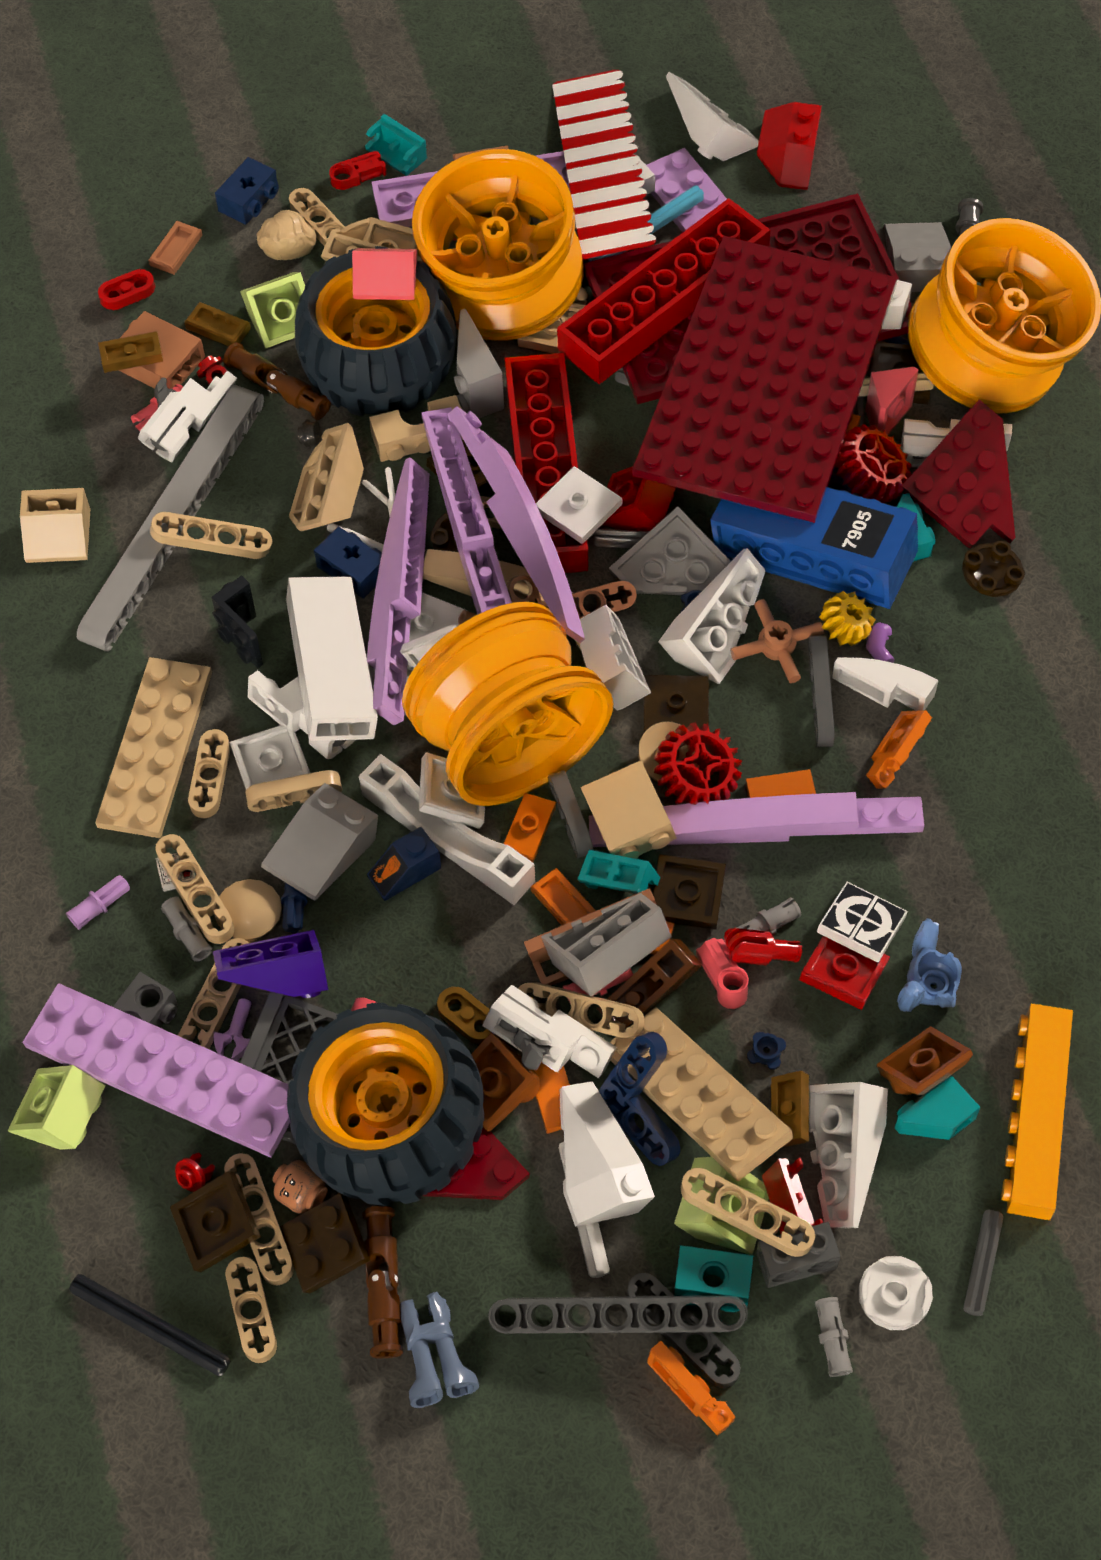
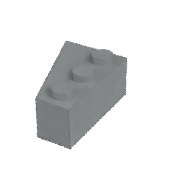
M642 893L602 909L601 916L588 922L582 923L581 919L571 923L572 929L556 936H552L551 932L541 936L552 964L590 997L672 937L661 908Z

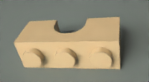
M456 395L427 402L428 411L450 407L453 410L456 406L461 409ZM399 410L369 417L371 434L381 462L387 460L397 461L406 455L431 451L424 423L411 425L404 422Z

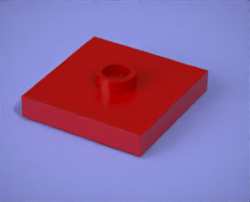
M823 936L801 972L799 980L862 1010L886 968L890 956L883 954L880 961L876 962Z

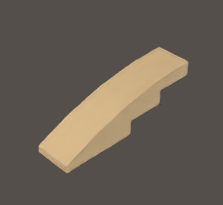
M427 549L424 557L423 579L472 596L459 552ZM499 561L506 584L515 576L526 575L530 577L525 567ZM518 581L514 586V593L518 598L524 599L528 595L529 588L525 582Z

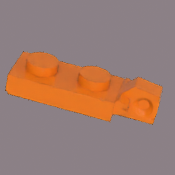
M927 710L901 711L871 757L874 763L866 775L876 789H886L895 779L894 772L900 769V766L908 759L909 753L918 739L923 736L925 728L932 719Z
M662 1341L651 1348L647 1363L696 1417L700 1416L717 1436L734 1422L735 1415L726 1402L716 1401L715 1398H712L709 1394L710 1389L707 1383L700 1376H693L684 1366L685 1362L676 1349L673 1347L668 1348Z

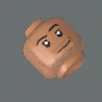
M295 1160L289 1165H281L275 1172L272 1180L275 1183L273 1191L275 1199L298 1214H303L321 1204L328 1191L325 1182L302 1160Z

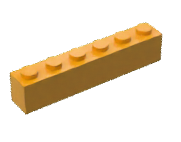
M1031 1003L1027 1014L1020 1015L1018 1035L1024 1036L1023 1047H1017L1014 1064L1015 1068H1021L1020 1079H1014L1011 1100L1017 1101V1110L1010 1113L1008 1133L1014 1134L1013 1146H1007L1005 1155V1166L1011 1167L1010 1179H1004L1001 1194V1200L1007 1201L1006 1213L1050 1220L1056 1210L1073 1010Z

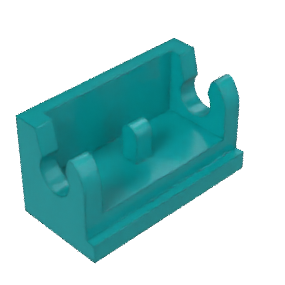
M383 114L381 119L372 125L366 133L370 138L374 136L365 145L366 150L369 152L378 151L382 161L405 176L409 175L427 159L426 140L386 114Z
M588 850L577 880L592 889H597L600 886L637 894L648 889L649 883L658 886L661 877L649 861Z

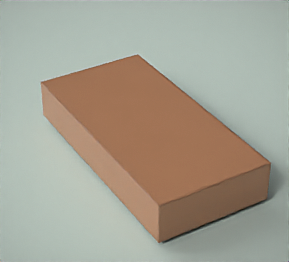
M176 221L149 258V265L175 275L202 237V230Z

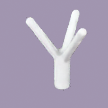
M387 467L385 473L389 499L369 481L363 480L362 484L388 506L390 516L395 499V489L391 468Z

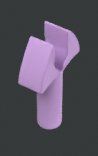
M239 999L229 1030L223 1034L214 1032L213 1036L216 1051L221 1055L224 1054L225 1046L234 1040L236 1047L231 1057L234 1061H238L243 1057L250 1039L243 1038L242 1036L251 1008L249 1000Z

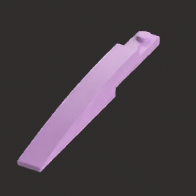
M456 406L448 415L495 492V495L487 501L489 508L550 611L564 628L566 634L579 643L585 640L583 629L564 569L542 515L522 475L508 451L490 438L484 431H481L479 427L482 423L473 412L469 411L466 413Z
M452 408L422 412V419L436 473L477 615L492 608L512 603L494 549L493 534L460 433L448 415Z
M410 457L404 462L384 541L374 595L367 651V663L375 669L373 709H376L377 714L392 725L404 721L402 695L407 680L408 661L401 654L400 650L403 644L409 642L411 619L419 616L421 613L430 474Z
M856 792L754 797L709 801V804L697 802L696 805L687 803L663 806L677 838L670 841L668 845L789 841L790 836L923 832L924 830L921 797L857 799ZM589 816V834L593 847H607L594 816Z

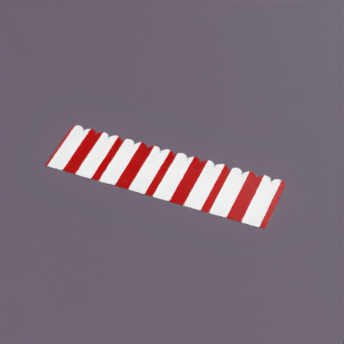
M611 70L557 81L552 85L570 193L575 212L577 234L582 251V260L648 247L656 242V237L649 234L654 230V226L647 222L651 219L652 215L650 212L644 211L649 207V202L643 199L647 195V191L640 188L644 185L645 181L643 178L637 177L642 173V168L634 166L640 162V157L632 155L637 152L638 147L635 144H630L634 142L636 136L633 133H628L632 131L633 124L627 122L630 120L631 114L625 111L629 108V103L622 101L627 97V93L621 90L624 88L625 83L622 80H618L623 76L620 70Z

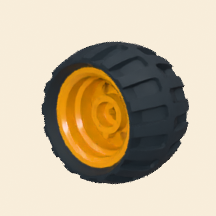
M375 246V249H388L387 247ZM355 249L348 250L347 254L330 258L318 272L315 271L309 278L300 296L295 316V343L299 359L312 385L337 408L343 406L351 414L363 416L364 414L379 415L395 410H403L404 413L415 409L417 403L423 399L428 400L438 390L440 382L445 380L454 357L457 337L452 303L444 286L432 275L431 269L424 262L420 263L418 261L414 300L353 299L352 251Z
M385 1003L367 1004L366 1008L355 1011L348 1009L336 1015L337 1019L324 1028L320 1026L311 1035L310 1043L304 1052L300 1051L293 1066L292 1075L294 1080H290L288 1085L287 1110L290 1117L291 1132L300 1154L312 1171L331 1188L349 1198H361L368 1204L388 1206L391 1202L395 1201L408 1204L422 1200L421 1196L435 1189L440 1191L451 1182L450 1178L459 1168L463 1170L474 1152L473 1142L479 1140L483 1128L484 1091L473 1057L463 1042L448 1026L437 1018L427 1016L423 1011L411 1006L398 1004L397 1007H392ZM399 1070L398 1074L388 1072V1071ZM349 1123L358 1124L355 1127H349Z

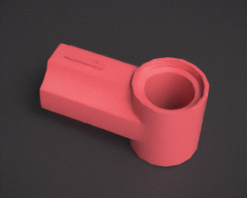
M712 938L705 941L701 947L696 949V956L703 964L705 972L717 991L718 1002L727 1009L740 1008L747 1000L749 982L747 973L736 962H732L723 939ZM729 985H735L739 987V989L729 990L726 987Z

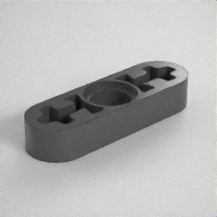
M564 770L549 774L550 790L561 819L566 820L567 825H564L575 856L577 859L587 856L588 850H594L568 776Z

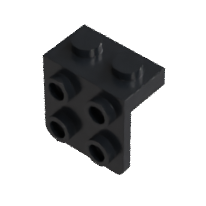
M241 575L233 582L226 583L218 593L211 597L214 606L212 614L218 622L216 630L220 638L226 644L232 642L237 647V654L244 663L249 664L252 662L257 668H260L263 662L257 635L247 625L248 622L257 617L250 583Z

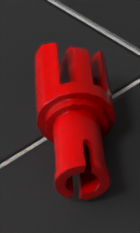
M731 928L724 934V941L732 962L766 966L772 959L797 963L802 956L800 941L774 939L768 931Z

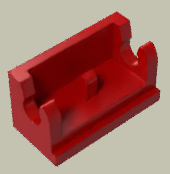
M787 1158L778 1159L762 1175L770 1203L807 1221L811 1226L822 1224V1218L814 1223L797 1174L804 1167L801 1158L795 1160L791 1165H789ZM781 1221L779 1227L781 1234L787 1224L784 1221Z

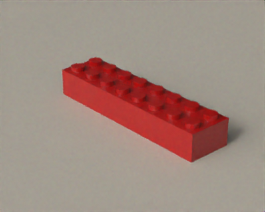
M730 198L726 199L558 326V351L564 353L566 358L600 385L694 312L723 236L769 247L771 230Z
M564 353L504 358L514 463L522 475L535 503L574 466L578 468ZM543 518L564 572L588 571L587 540L581 544Z

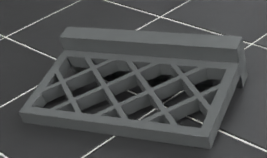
M270 992L240 1063L261 1073L275 1068L280 1080L289 1084L290 1080H286L280 1065L296 1059L300 1051L304 1052L306 1049H299L293 1034L310 1028L312 1033L317 1030L315 1025L324 1021L332 1022L337 1019L336 1015L338 1014L288 995ZM288 1007L302 1011L307 1022L289 1028L284 1018ZM282 1024L284 1031L278 1033L280 1026ZM288 1037L294 1053L277 1059L272 1050L273 1043ZM269 1055L272 1062L265 1064ZM286 1131L281 1140L296 1144L292 1133Z

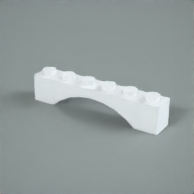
M382 754L359 775L362 796L409 830L414 831L422 826L442 854L511 904L515 905L535 883L534 863L509 845L488 839L462 823L419 811L420 787L406 771Z

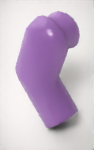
M878 622L871 627L872 631L867 638L866 649L874 659L893 663L895 659L885 648L886 640L889 639L888 636L892 635V629L888 624Z

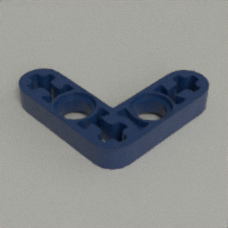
M648 1032L636 1037L602 1084L599 1093L622 1130L649 1161L655 1165L662 1166L679 1156L680 1144L675 1134L640 1096V1093L667 1055V1045L663 1037L656 1032ZM649 1050L650 1056L646 1058L641 1057L645 1055ZM629 1064L635 1067L637 1071V1081H634L629 1076ZM635 1113L639 1114L644 1121L643 1130L635 1123Z

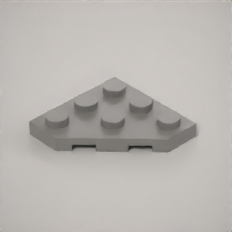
M677 506L611 565L609 572L618 581L630 582L635 587L636 594L683 595L692 590L703 591L731 561Z

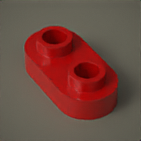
M137 269L104 282L98 289L101 305L109 310H117L151 296L155 291L153 275L147 270Z

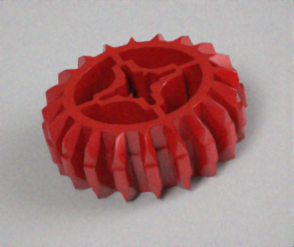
M862 424L860 427H854L846 432L835 463V467L838 468L836 475L843 478L844 482L842 485H848L851 488V494L857 493L859 497L875 499L881 503L891 502L903 493L902 485L912 475L909 471L912 465L906 461L908 454L902 452V444H897L894 441V435L889 437L884 429L878 431L876 426L867 427L865 424Z
M696 722L690 723L687 728L684 725H680L676 728L675 732L670 731L665 736V741L658 745L657 749L660 752L654 756V761L659 763V765L654 768V773L663 776L658 780V786L666 785L668 787L665 796L669 797L672 794L677 796L675 805L681 804L683 801H686V804L696 805L697 802L709 804V801L728 800L731 797L730 792L733 793L738 788L736 781L741 778L742 772L736 768L741 765L742 760L733 758L738 752V748H729L727 745L731 737H725L724 739L719 737L720 728L715 729L711 733L708 723L703 724L700 729ZM687 745L686 758L676 762L678 748ZM693 763H697V766H700L703 770H699V767L696 768ZM714 772H719L717 786L709 788L710 775Z

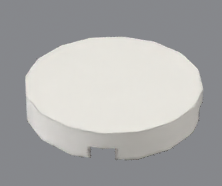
M886 1256L873 1263L864 1271L859 1284V1302L865 1314L876 1325L889 1330H906L917 1325L929 1311L933 1300L932 1284L929 1278L926 1277L925 1273L921 1270L922 1268L916 1262L902 1256Z

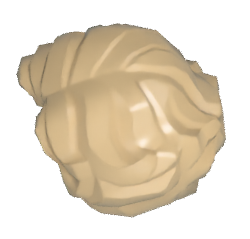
M291 210L280 211L274 217L268 218L257 232V244L268 257L275 260H292L308 255L316 243L315 230L305 222L302 214Z

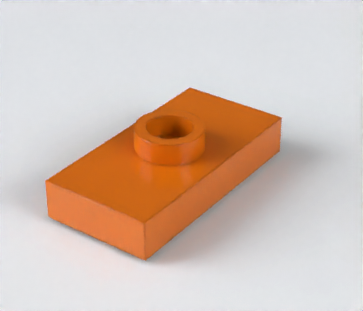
M524 793L504 844L509 845L528 860L534 862L556 809V802Z

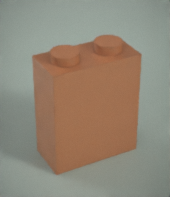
M144 311L136 320L131 322L127 331L120 338L157 331L164 362L119 371L154 389L161 378H166L167 388L172 389L176 384L181 385L205 358L202 340Z

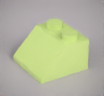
M293 272L240 291L249 317L265 348L295 338L297 305L305 289L301 272Z
M74 1065L37 1069L9 1126L8 1132L57 1149H76L77 1145L86 1136V1126L91 1115L101 1104V1094L106 1085Z
M712 1157L694 1158L691 1169H706L768 1201L769 1197L764 1182L751 1173L737 1181ZM698 1179L696 1183H691V1191L697 1194L700 1190H705L703 1188L704 1181ZM714 1187L713 1193L705 1190L711 1194L709 1202L714 1204L716 1194L720 1188ZM726 1195L720 1200L722 1208L728 1212H736L741 1208L740 1200L734 1195ZM682 1196L674 1222L676 1226L697 1239L749 1255L753 1254L757 1238L690 1204ZM759 1212L754 1216V1223L759 1228L761 1227L765 1212Z

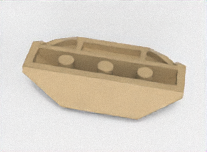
M370 217L352 223L342 229L331 230L321 258L327 261L334 256L339 257L347 254L348 250L355 248L375 249V246H382L388 249H417L412 228ZM418 253L417 261L422 263V260Z
M349 423L326 429L321 436L323 440L314 448L303 467L289 514L290 519L299 531L313 529L351 517L364 467L353 428Z

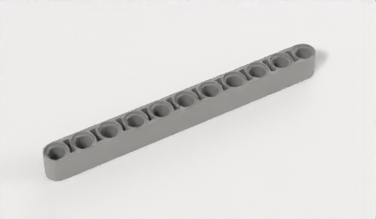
M237 385L230 387L82 618L77 629L78 641L104 651L112 649L111 643L117 641L128 623L126 619H130L143 599L141 595L147 593L158 575L156 574L157 570L161 571L171 555L172 550L170 549L176 547L159 543L152 538L150 526L153 517L160 512H171L189 516L196 515L201 507L199 503L205 501L215 485L214 479L220 477L230 461L228 457L233 456L244 439L242 437L243 433L247 434L258 416L256 413L262 410L264 403L263 394ZM162 523V532H168V524ZM179 525L178 527L179 530L177 535L181 536L183 528L182 525Z

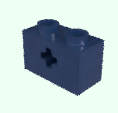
M247 157L215 192L218 212L246 225L253 217H257L260 214L262 206L269 199H273L279 189L276 170Z
M338 526L314 550L317 567L331 577H351L354 593L364 599L376 587L382 552L377 548H370L364 544L355 533H348Z

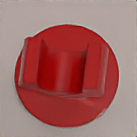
M210 355L198 364L200 369L196 374L199 378L206 376V382L210 385L213 381V374L220 373L223 376L227 370L221 366L223 360L220 356L214 358Z
M195 1153L190 1158L181 1159L175 1167L177 1182L182 1188L191 1192H195L205 1186V1183L212 1178L215 1169L213 1164L204 1169L198 1165L202 1157L200 1153Z

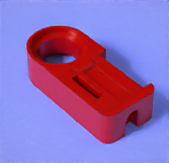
M378 151L369 152L336 163L329 170L331 185L339 190L358 186L360 181L364 182L379 177L381 174L384 177L387 175L386 164L381 160V155ZM342 173L349 175V177L345 180H338L335 178L337 175Z

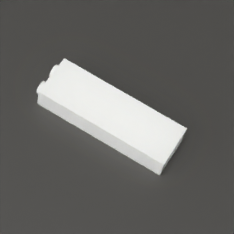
M288 578L286 603L309 741L374 739L378 716L376 709H373V690L352 578Z

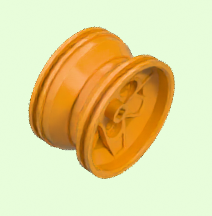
M509 149L483 150L465 155L444 166L427 182L420 192L412 216L414 240L422 262L431 269L432 275L439 280L447 291L454 310L457 330H459L460 310L466 308L483 339H518L547 328L570 308L582 285L584 264L580 242L575 232V212L570 190L563 177L550 164L522 151ZM531 217L542 221L537 225H530ZM456 238V248L448 249L451 241Z
M998 218L983 221L970 227L958 237L942 262L940 274L928 282L916 299L908 322L910 346L918 365L927 378L953 400L972 408L980 399L995 413L1020 411L1038 402L1059 378L1064 364L1073 359L1091 339L1097 329L1101 315L1100 292L1096 279L1086 261L1067 241L1054 232L1040 225L1019 219Z
M515 602L482 612L460 624L441 638L421 658L411 672L403 690L402 707L406 716L422 737L426 738L430 744L449 751L446 762L447 776L461 798L473 805L493 806L517 800L524 796V793H530L548 783L549 774L562 770L567 772L581 760L606 729L613 711V698L594 671L586 667L571 666V646L567 640L566 632L547 607L534 602Z

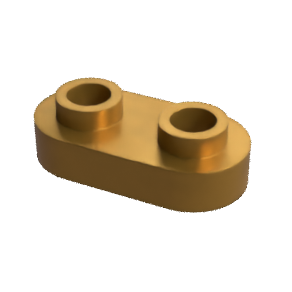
M449 987L440 993L437 1000L440 1017L470 1042L480 1045L491 1031L486 1029L484 1032H477L475 1027L484 1023L490 1009L461 987ZM452 1004H459L461 1009L453 1012L449 1007Z

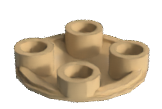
M247 879L235 882L225 888L219 896L231 916L234 925L233 938H242L249 943L254 942L257 938H261L272 931L282 916L283 910L279 895L272 886L260 880ZM217 921V924H218V925L220 926V928L223 930V929H224V928H223V925H220V924L218 923V921Z

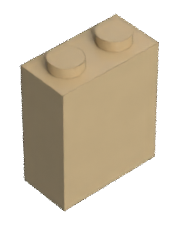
M642 760L581 787L610 854L637 859L639 855L652 849H661L667 846L670 841L677 839Z

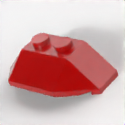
M791 102L765 110L757 156L780 187L808 190L822 105Z

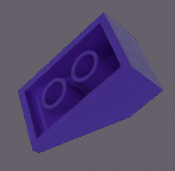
M314 930L213 951L219 980L292 997L301 996L302 998L316 997L321 994V991L329 990L322 953Z

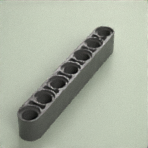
M736 1296L517 1297L495 1302L489 1309L488 1319L494 1330L505 1334L731 1332L744 1325L747 1320L748 1310L744 1301ZM693 1303L701 1308L703 1315L700 1323L693 1325L686 1322L683 1317L685 1305ZM733 1303L739 1308L740 1319L737 1323L727 1324L722 1320L720 1309L723 1304ZM541 1304L547 1305L553 1312V1320L548 1326L540 1324L536 1319V1310ZM577 1304L586 1306L590 1312V1320L586 1325L577 1324L572 1317V1311ZM614 1304H620L627 1310V1320L623 1325L614 1324L609 1318V1309ZM650 1304L660 1305L665 1312V1318L659 1325L650 1323L646 1318V1309ZM504 1305L511 1306L516 1312V1320L511 1326L503 1324L500 1320L499 1312Z

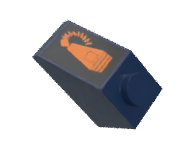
M421 826L393 842L367 873V877L382 899L386 901L441 869L439 850Z

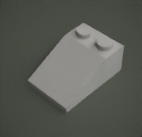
M942 222L884 224L887 255L899 280L912 283L911 292H922L928 282L940 274L942 262L951 249Z
M465 308L460 310L457 349L458 376L454 377V381L459 391L457 398L461 409L467 413L471 411L478 418L504 409L502 371Z
M324 783L303 803L263 860L261 867L315 901L375 841L378 815Z

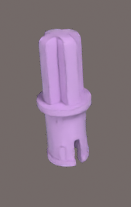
M116 876L95 893L91 890L89 896L66 912V915L73 925L80 930L100 913L103 912L105 914L108 912L107 907L128 892L130 886L122 876Z

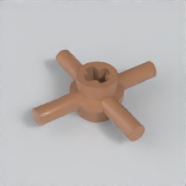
M758 600L754 606L764 628L761 630L757 641L731 648V656L733 660H738L763 652L767 658L779 660L789 683H795L801 679L791 657V653L795 650L796 642L808 639L809 636L824 634L823 625L821 622H817L792 630L788 623L774 620L766 600Z

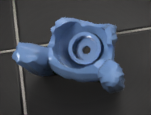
M928 918L922 921L915 935L912 946L913 959L910 962L907 973V983L898 995V1007L903 1012H911L919 1004L939 1005L941 1008L955 1007L956 991L960 983L962 966L958 958L953 956V953L949 952L946 955L936 950L939 924ZM934 984L937 988L932 989L930 985Z

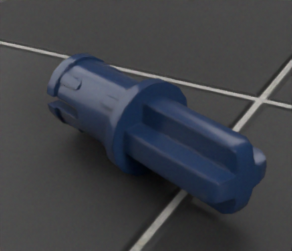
M285 882L284 894L280 900L284 906L283 929L285 932L296 934L303 928L304 906H306L308 899L302 892Z

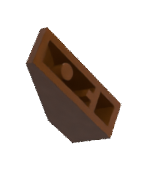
M671 939L607 1000L634 1006L644 1016L681 986L703 964L681 939ZM599 1006V1007L597 1008V1010H598V1011L602 1014V1016H603V1011H602L601 1007ZM629 1013L624 1017L612 1016L611 1022L616 1021L625 1024V1030L634 1024V1021L629 1019Z

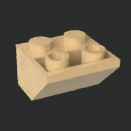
M84 488L22 491L20 523L24 560L26 563L88 560L91 509Z

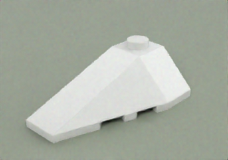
M668 72L666 75L667 81L691 139L700 146L697 150L708 159H712L714 156L725 161L758 147L759 140L739 123L736 124L728 118V114L709 102L710 99L690 83Z
M748 548L743 549L674 619L658 641L675 662L702 676H709V680L717 684L721 683L736 661L733 660L730 649L737 647L740 635L746 632L748 624L745 623L750 606L755 604L765 574V569Z
M593 1081L562 1086L559 1089L561 1129L564 1131L562 1162H565L566 1178L563 1181V1194L575 1227L639 1213L655 1196L644 1166Z
M863 1082L809 1085V1132L814 1133L817 1150L811 1151L810 1154L812 1163H820L823 1179L820 1180L817 1189L824 1223L829 1222L831 1228H858L886 1127L887 1088Z

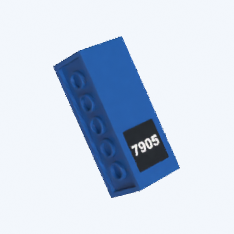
M828 487L815 523L721 499L710 519L714 544L730 561L743 549L748 548L765 569V572L834 593L844 591L848 594L855 591L857 599L865 598V602L887 609L891 608L918 552L917 513L907 508L894 507L875 499H866L852 495L844 490L838 491Z

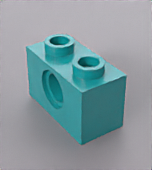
M680 1245L674 1296H736L743 1300L747 1306L753 1255ZM708 1275H716L721 1278L723 1283L718 1287H710L705 1284L703 1279ZM689 1303L686 1305L691 1307H699L698 1305L693 1303ZM725 1303L720 1310L738 1312L739 1308L733 1303Z

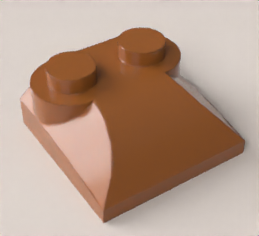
M930 1026L880 1061L876 1066L880 1075L889 1080L895 1093L924 1095L966 1065L973 1054L968 1047Z
M493 1032L471 1054L478 1068L484 1091L483 1127L489 1132L520 1103L531 1101L537 1095L540 1088V1079L537 1073L524 1067L521 1061L522 1057Z

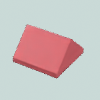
M357 248L353 250V299L414 300L417 249Z
M908 367L871 372L866 402V413L870 426H876L878 431L884 429L887 436L912 407L919 369Z

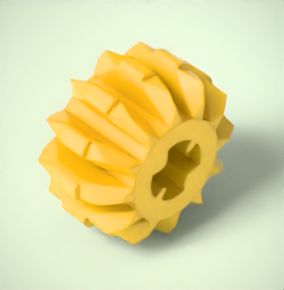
M842 591L829 598L824 603L823 611L819 616L824 622L822 628L830 632L829 640L837 638L840 646L847 643L853 646L862 639L867 638L876 620L870 615L873 608L866 607L864 604L865 598L857 599L855 591L848 594Z

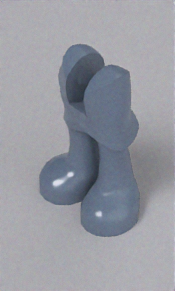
M438 1292L427 1295L429 1315L432 1316L433 1322L419 1325V1315L415 1309L413 1299L400 1303L401 1323L406 1337L407 1350L412 1351L416 1370V1380L409 1390L410 1404L414 1408L436 1404L443 1398L441 1383L437 1376L428 1344H436L446 1393L450 1398L474 1393L479 1388V1382L475 1373L464 1367L458 1357L453 1342L454 1336L449 1325L451 1321L450 1309L446 1299L442 1298Z

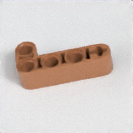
M526 575L515 576L507 582L506 586L512 603L534 602L549 609L546 602L541 601L539 591L531 577ZM518 581L525 582L529 588L528 595L524 599L518 598L514 593V586ZM627 581L611 582L572 593L579 619L590 614L583 607V600L587 595H592L596 599L597 606L595 610L607 605L613 612L631 607L637 597L635 587ZM618 589L619 591L625 590L626 596L622 598V602L621 600L606 602L605 596L616 594Z

